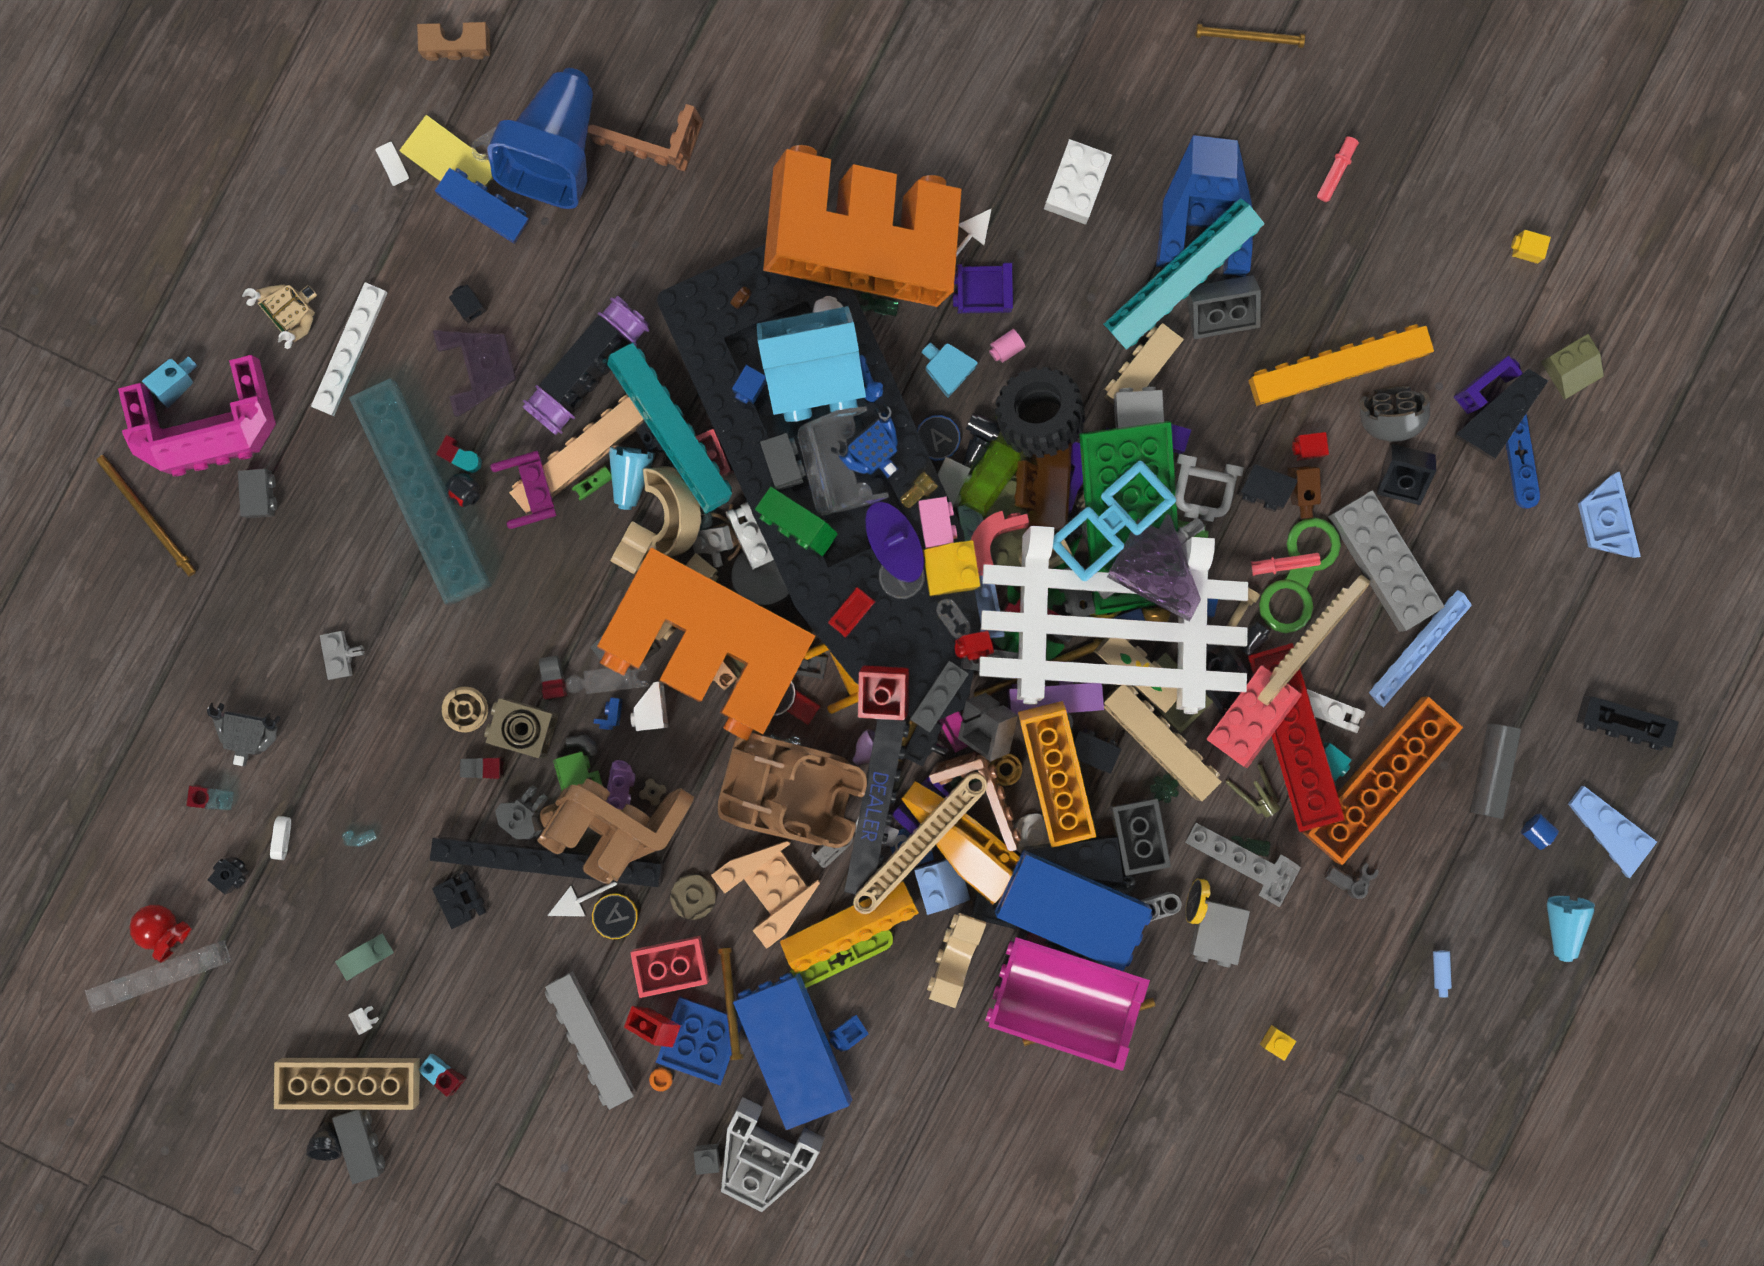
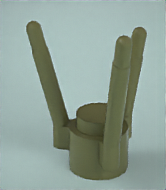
M1258 764V769L1269 794H1265L1258 781H1254V785L1261 795L1257 800L1258 805L1230 780H1226V783L1251 805L1257 814L1262 813L1267 818L1279 811L1278 799L1261 764Z

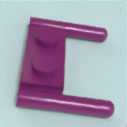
M538 450L491 464L490 468L493 472L519 466V472L532 514L508 520L507 527L509 529L557 516Z

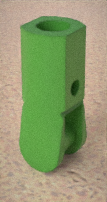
M603 466L576 484L572 490L578 493L580 496L579 500L582 501L612 479L611 473L606 466ZM589 482L592 488L587 491L584 485Z

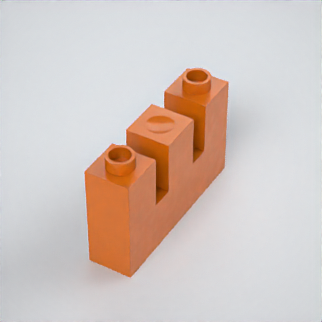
M796 145L786 149L773 167L763 271L938 307L954 292L961 202L960 188L947 186V181L940 176L927 175L921 177L903 196L901 227L893 226L897 174L853 164L839 181L836 213L828 212L826 209L831 159L817 156V151L814 148L805 145Z
M651 547L597 648L605 652L599 663L624 676L629 666L639 669L664 621L684 631V634L659 681L698 702H701L726 654L744 663L745 666L719 713L728 717L723 729L748 741L752 731L764 734L815 635Z

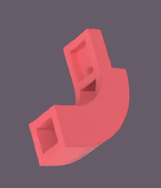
M1003 511L990 515L979 524L970 540H973L979 576H983L984 564L993 565L990 553V546L993 540L1001 534L1027 528L1029 524L1027 514L1013 513L1005 519Z

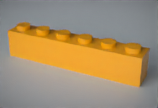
M903 881L871 913L861 914L853 905L781 940L780 944L788 964L797 973L807 970L810 966L820 961L829 959L840 951H846L861 941L869 940L873 935L881 931H887L902 921L910 920L919 912ZM868 898L859 904L862 907H869L872 904V899Z

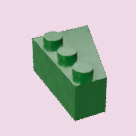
M772 487L768 489L755 509L761 514L760 520L769 526L774 523L779 527L777 531L787 538L790 535L797 539L795 542L806 550L809 547L822 557L838 535L825 521Z

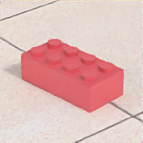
M1262 665L1247 684V692L1240 693L1207 738L1209 742L1245 768L1249 767L1302 696L1300 692L1286 684L1268 706L1258 700L1260 693L1270 682L1272 672Z

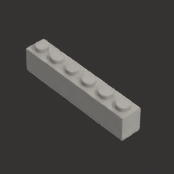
M572 971L549 983L545 987L547 990L545 991L546 998L550 1004L554 1003L557 1009L555 1014L561 1024H565L568 1030L566 1035L572 1045L575 1043L579 1051L577 1052V1057L580 1063L587 1066L589 1070L587 1075L591 1084H596L600 1091L598 1097L604 1106L607 1105L610 1110L634 1097L636 1091L574 972Z

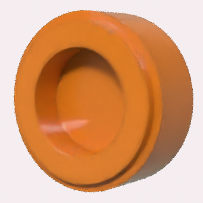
M665 1067L656 1068L650 1075V1085L656 1091L667 1090L673 1082L671 1071Z

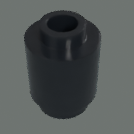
M973 413L966 427V430L970 431L971 435H975L988 443L991 439L995 441L1000 432V428L997 427V421L980 413L979 415Z

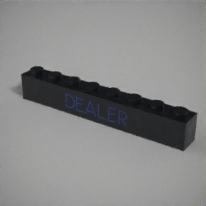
M906 718L905 720L878 719L867 772V787L862 798L844 891L846 893L856 894L870 877L875 874L877 868L879 869L883 864L884 855H880L881 847H886L888 834L884 833L885 826H890L893 813L888 810L890 803H895L897 790H893L894 781L899 782L901 768H897L898 759L903 760L906 746L901 744L903 737H908L910 724L906 723Z

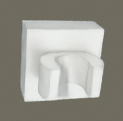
M372 1006L364 1010L360 1008L348 1014L359 1035L371 1029V1025L379 1020L378 1017L372 1020L368 1019L367 1013L373 1009Z

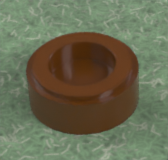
M743 286L732 298L730 304L736 309H740L750 298L752 291Z

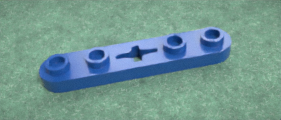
M1525 415L1507 441L1506 450L1515 501L1519 507L1528 509L1538 504L1540 492L1527 415ZM1518 446L1521 450H1525V454L1521 457L1522 459H1520L1519 455H1515Z

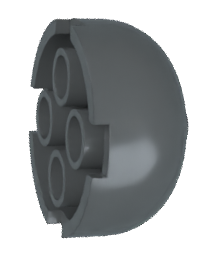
M1391 386L1374 390L1375 396L1368 398L1363 396L1359 402L1360 419L1364 429L1371 436L1383 441L1396 442L1410 439L1423 431L1430 418L1429 395L1425 391L1420 393L1411 391L1409 386ZM1389 394L1396 396L1397 410H1393L1391 395ZM1372 404L1374 416L1370 415V408Z

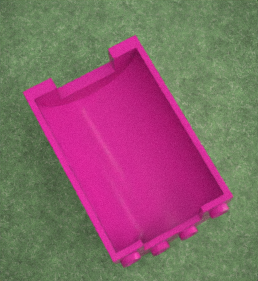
M1016 937L1014 942L1010 941L1006 954L1010 955L1007 965H1002L999 977L1003 978L1000 987H995L992 999L996 1000L994 1009L989 1007L985 1021L989 1022L988 1027L1123 1071L1141 1003L1144 1002L1150 980Z

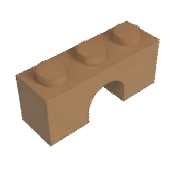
M486 22L463 23L462 35L455 41L445 39V30L440 23L417 24L418 52L426 60L436 61L444 57H448L450 60H460L461 57L483 59L484 56H490V29Z

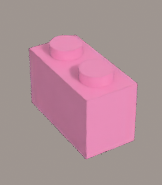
M947 497L919 501L925 549L954 543L953 539L957 538L956 526L951 525L950 516L954 515L952 502H947Z

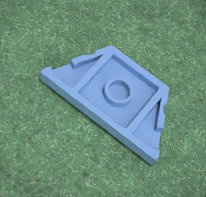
M1620 472L1612 474L1578 503L1588 547L1632 558L1641 557Z

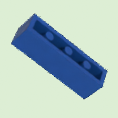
M449 168L435 189L436 194L515 244L529 222L526 217L527 213L517 206L514 209L506 204L507 200L499 194L491 195L487 192L488 188L478 181L475 183L467 179L468 175L460 169L456 168L454 171Z

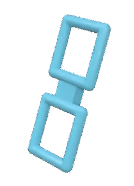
M1138 461L1101 494V499L1109 506L1101 516H1098L1092 508L1086 507L1054 535L1053 549L1082 581H1088L1123 550L1124 543L1115 534L1125 525L1134 535H1139L1176 502V497L1144 462ZM1140 472L1165 500L1137 524L1112 496ZM1088 518L1113 546L1084 570L1060 542Z

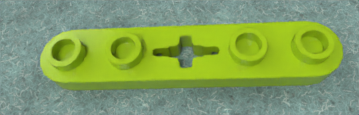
M890 930L881 931L873 935L869 940L861 941L846 951H840L841 955H846L849 952L852 953V955L844 959L845 964L843 965L840 962L829 964L830 961L837 958V955L834 954L829 959L820 961L805 971L795 973L792 969L790 972L793 975L800 973L807 988L887 950L893 943V935Z

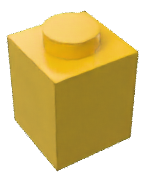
M1523 230L1513 238L1511 248L1514 249L1512 256L1538 264L1546 257L1551 237Z
M1271 1025L1260 1045L1285 1061L1296 1040Z

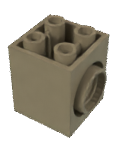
M499 698L498 702H494L491 710V715H494L491 724L487 725L484 737H487L486 743L536 758L547 757L559 713L505 698ZM524 723L528 725V732L526 735L522 732V726Z

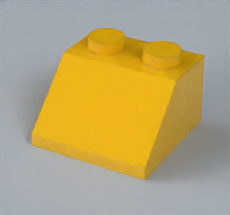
M973 540L922 550L930 596L970 591L980 587Z

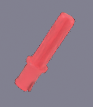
M1346 136L1339 153L1335 154V161L1317 195V198L1321 201H1330L1347 165L1351 164L1352 161L1350 159L1359 145L1358 140Z
M1319 553L1274 559L1273 556L1268 560L1251 561L1253 576L1273 572L1275 575L1277 571L1318 566L1321 564Z

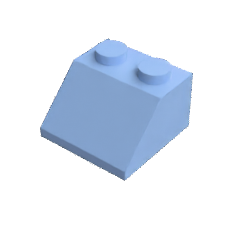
M947 859L914 868L927 915L952 908L970 900L965 880L957 874Z

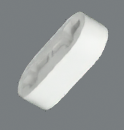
M277 816L275 819L270 849L271 859L284 860L286 858L291 830L290 817Z

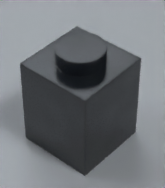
M468 285L458 286L452 291V295L449 296L453 305L468 324L487 311Z

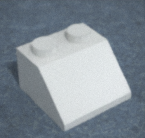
M654 682L634 707V713H631L632 727H636V731L668 727L664 683Z

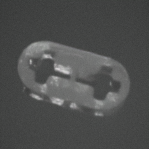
M950 599L941 600L936 607V612L950 634L957 639L964 635H969L971 626L956 603ZM942 604L952 605L951 613L954 616L952 619L948 614H941ZM955 619L960 625L963 623L966 625L964 629L965 634L962 635L960 632L956 634L954 632L956 626L953 621Z

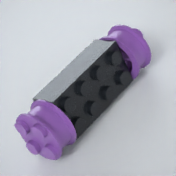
M619 296L615 299L610 298V305L603 313H597V318L539 386H535L537 390L529 400H523L525 403L523 408L555 435L558 432L563 433L561 430L570 418L575 419L570 412L578 409L582 405L583 398L587 393L592 392L597 387L598 380L611 371L607 365L609 355L629 345V343H634L637 346L636 341L644 331H650L648 328L649 324L644 320L645 318L636 310L632 311L627 306L628 304Z

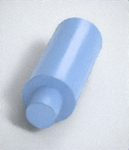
M1433 951L1434 988L1438 989L1439 997H1448V989L1452 988L1450 951Z

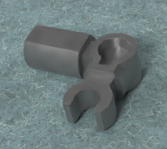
M1363 863L1359 868V877L1356 876L1354 881H1352L1353 878L1332 865L1327 870L1324 878L1342 890L1347 889L1350 897L1362 899L1368 893L1370 880L1375 879L1379 871L1373 869L1372 873L1368 875L1366 868L1369 864Z

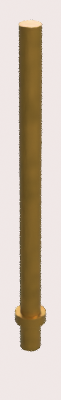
M104 455L98 457L96 461L177 561L175 564L178 568L181 567L188 577L194 575L196 570L188 562L190 559L180 552Z
M1105 638L1093 639L1094 642L1049 661L1070 662L1094 652ZM1018 678L1002 680L973 694L975 697L983 693L988 695L995 694L1011 687L1012 684H1017Z

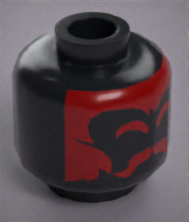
M455 474L448 480L446 484L447 496L459 506L475 505L480 499V485L467 474Z

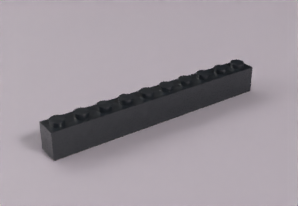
M442 836L432 838L430 861L596 880L583 871V865L590 856L588 853L563 851L560 854H554L545 848ZM639 859L631 861L616 883L659 887L662 882L664 862Z

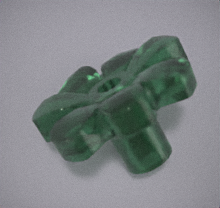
M1164 774L1163 779L1156 776L1153 779L1156 785L1150 786V791L1156 793L1154 798L1158 799V802L1163 798L1165 803L1171 802V796L1177 797L1179 794L1174 789L1178 787V781H1170L1171 776L1169 774Z

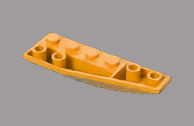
M915 781L904 794L902 800L921 824L944 798ZM966 813L936 844L957 874L992 904L996 903L1003 895L1020 858L1013 851H1009L1006 845L994 834Z

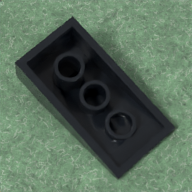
M1206 644V671L1247 673V684L1252 677L1231 646ZM1206 690V695L1213 701L1212 704L1222 717L1241 693Z

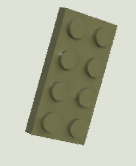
M1016 476L976 483L983 520L1000 511H1003L1005 519L1013 513L1027 514V510L1015 506ZM1027 528L1001 534L993 540L990 546L993 565L1021 567L1019 557L1022 554V536L1027 531Z

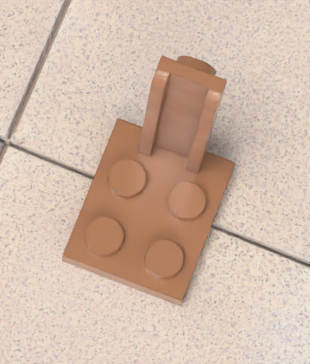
M686 104L684 111L681 110L679 113L677 130L671 135L670 149L595 125L588 127V135L592 138V142L600 146L609 144L619 152L625 153L627 150L633 152V155L638 158L646 159L649 157L660 165L667 166V164H671L678 170L686 172L704 121L694 106Z
M976 751L936 763L929 775L932 784L939 782L940 785L951 782L953 777L960 775L961 778H965L975 770H978L986 778V793L1006 847L1009 851L1017 850L1019 841H1021V835L1018 828L1013 826L1011 808L1006 807L1004 802L1006 796L1003 787L997 783L998 773L995 765H991L989 760Z

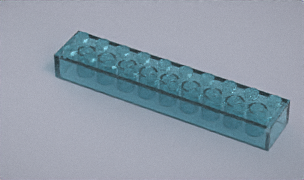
M390 378L349 397L444 603L451 606L491 587L490 581L456 508L447 495V489L397 382Z

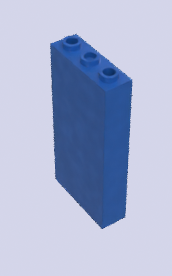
M1023 850L995 910L996 917L1120 971H1124L1125 967L1131 964L1134 947L1140 944L1143 937L1142 930L1145 925L1150 923L1153 915L1152 909L1148 904Z
M792 972L780 976V981L772 983L770 980L758 986L759 989L751 992V989H746L738 993V997L733 1002L786 1130L848 1107L852 1102V1097L800 973L793 975Z

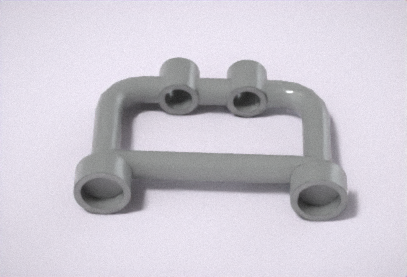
M1179 454L1177 463L1181 464V469L1175 491L1177 507L1185 512V517L1196 519L1200 514V519L1211 522L1214 521V517L1225 515L1231 506L1237 476H1242L1244 467L1226 464L1223 473L1195 467L1197 457ZM1189 475L1226 482L1223 501L1218 509L1184 501Z

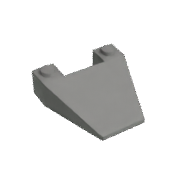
M742 1097L727 1128L721 1192L763 1212L810 1171L821 1150L824 1137L804 1128L794 1145L756 1126L755 1124L763 1107Z

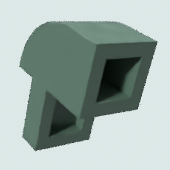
M382 933L335 962L346 981L394 952Z

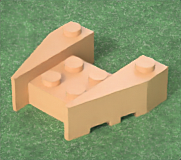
M790 840L733 858L711 875L724 893L744 879L771 914L753 929V932L766 949L787 933L820 884L818 878L808 886L782 852L791 843Z

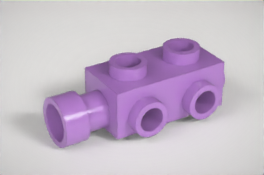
M615 760L612 762L609 772L607 790L610 792V795L606 802L617 809L623 810L626 804L630 805L631 795L628 792L629 787L634 786L635 773L632 772L631 766L627 762Z

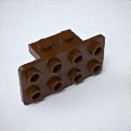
M1071 442L1068 444V449L1056 451V455L1050 456V454H1045L1043 458H1037L1033 454L1031 463L1026 460L1018 461L1015 506L1028 511L1029 524L1027 530L1030 526L1054 527V531H1059L1068 524Z

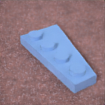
M1581 786L1568 803L1584 825L1595 835L1596 840L1606 849L1612 860L1622 869L1623 874L1627 878L1633 875L1657 843V841L1585 786Z

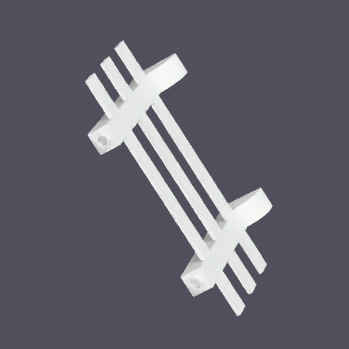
M1030 526L1022 536L1021 567L983 565V584L1021 586L1020 613L981 611V630L1019 632L1018 659L980 657L979 676L1018 678L1017 700H1023L1024 704H1037V701L1044 699L1045 680L1177 688L1176 709L1184 710L1185 714H1198L1199 710L1205 708L1206 690L1247 692V673L1206 671V644L1247 646L1246 627L1207 625V599L1248 601V582L1208 579V570L1214 555V538L1191 537L1180 546L1179 577L1097 572L1088 581H1082L1073 570L1048 569L1049 558L1053 548L1054 527ZM1048 588L1179 597L1178 623L1047 615ZM1046 634L1178 642L1177 669L1045 661Z

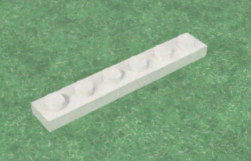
M366 282L364 283L311 407L329 415H335L386 298L387 292Z

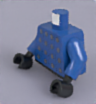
M883 404L885 410L882 414L877 408L874 410L875 415L881 418L880 421L876 419L849 443L837 440L840 444L839 450L831 447V452L839 455V458L849 470L871 475L880 468L887 478L898 470L890 460L897 452L896 447L898 443L896 430L890 417L891 409L887 405Z

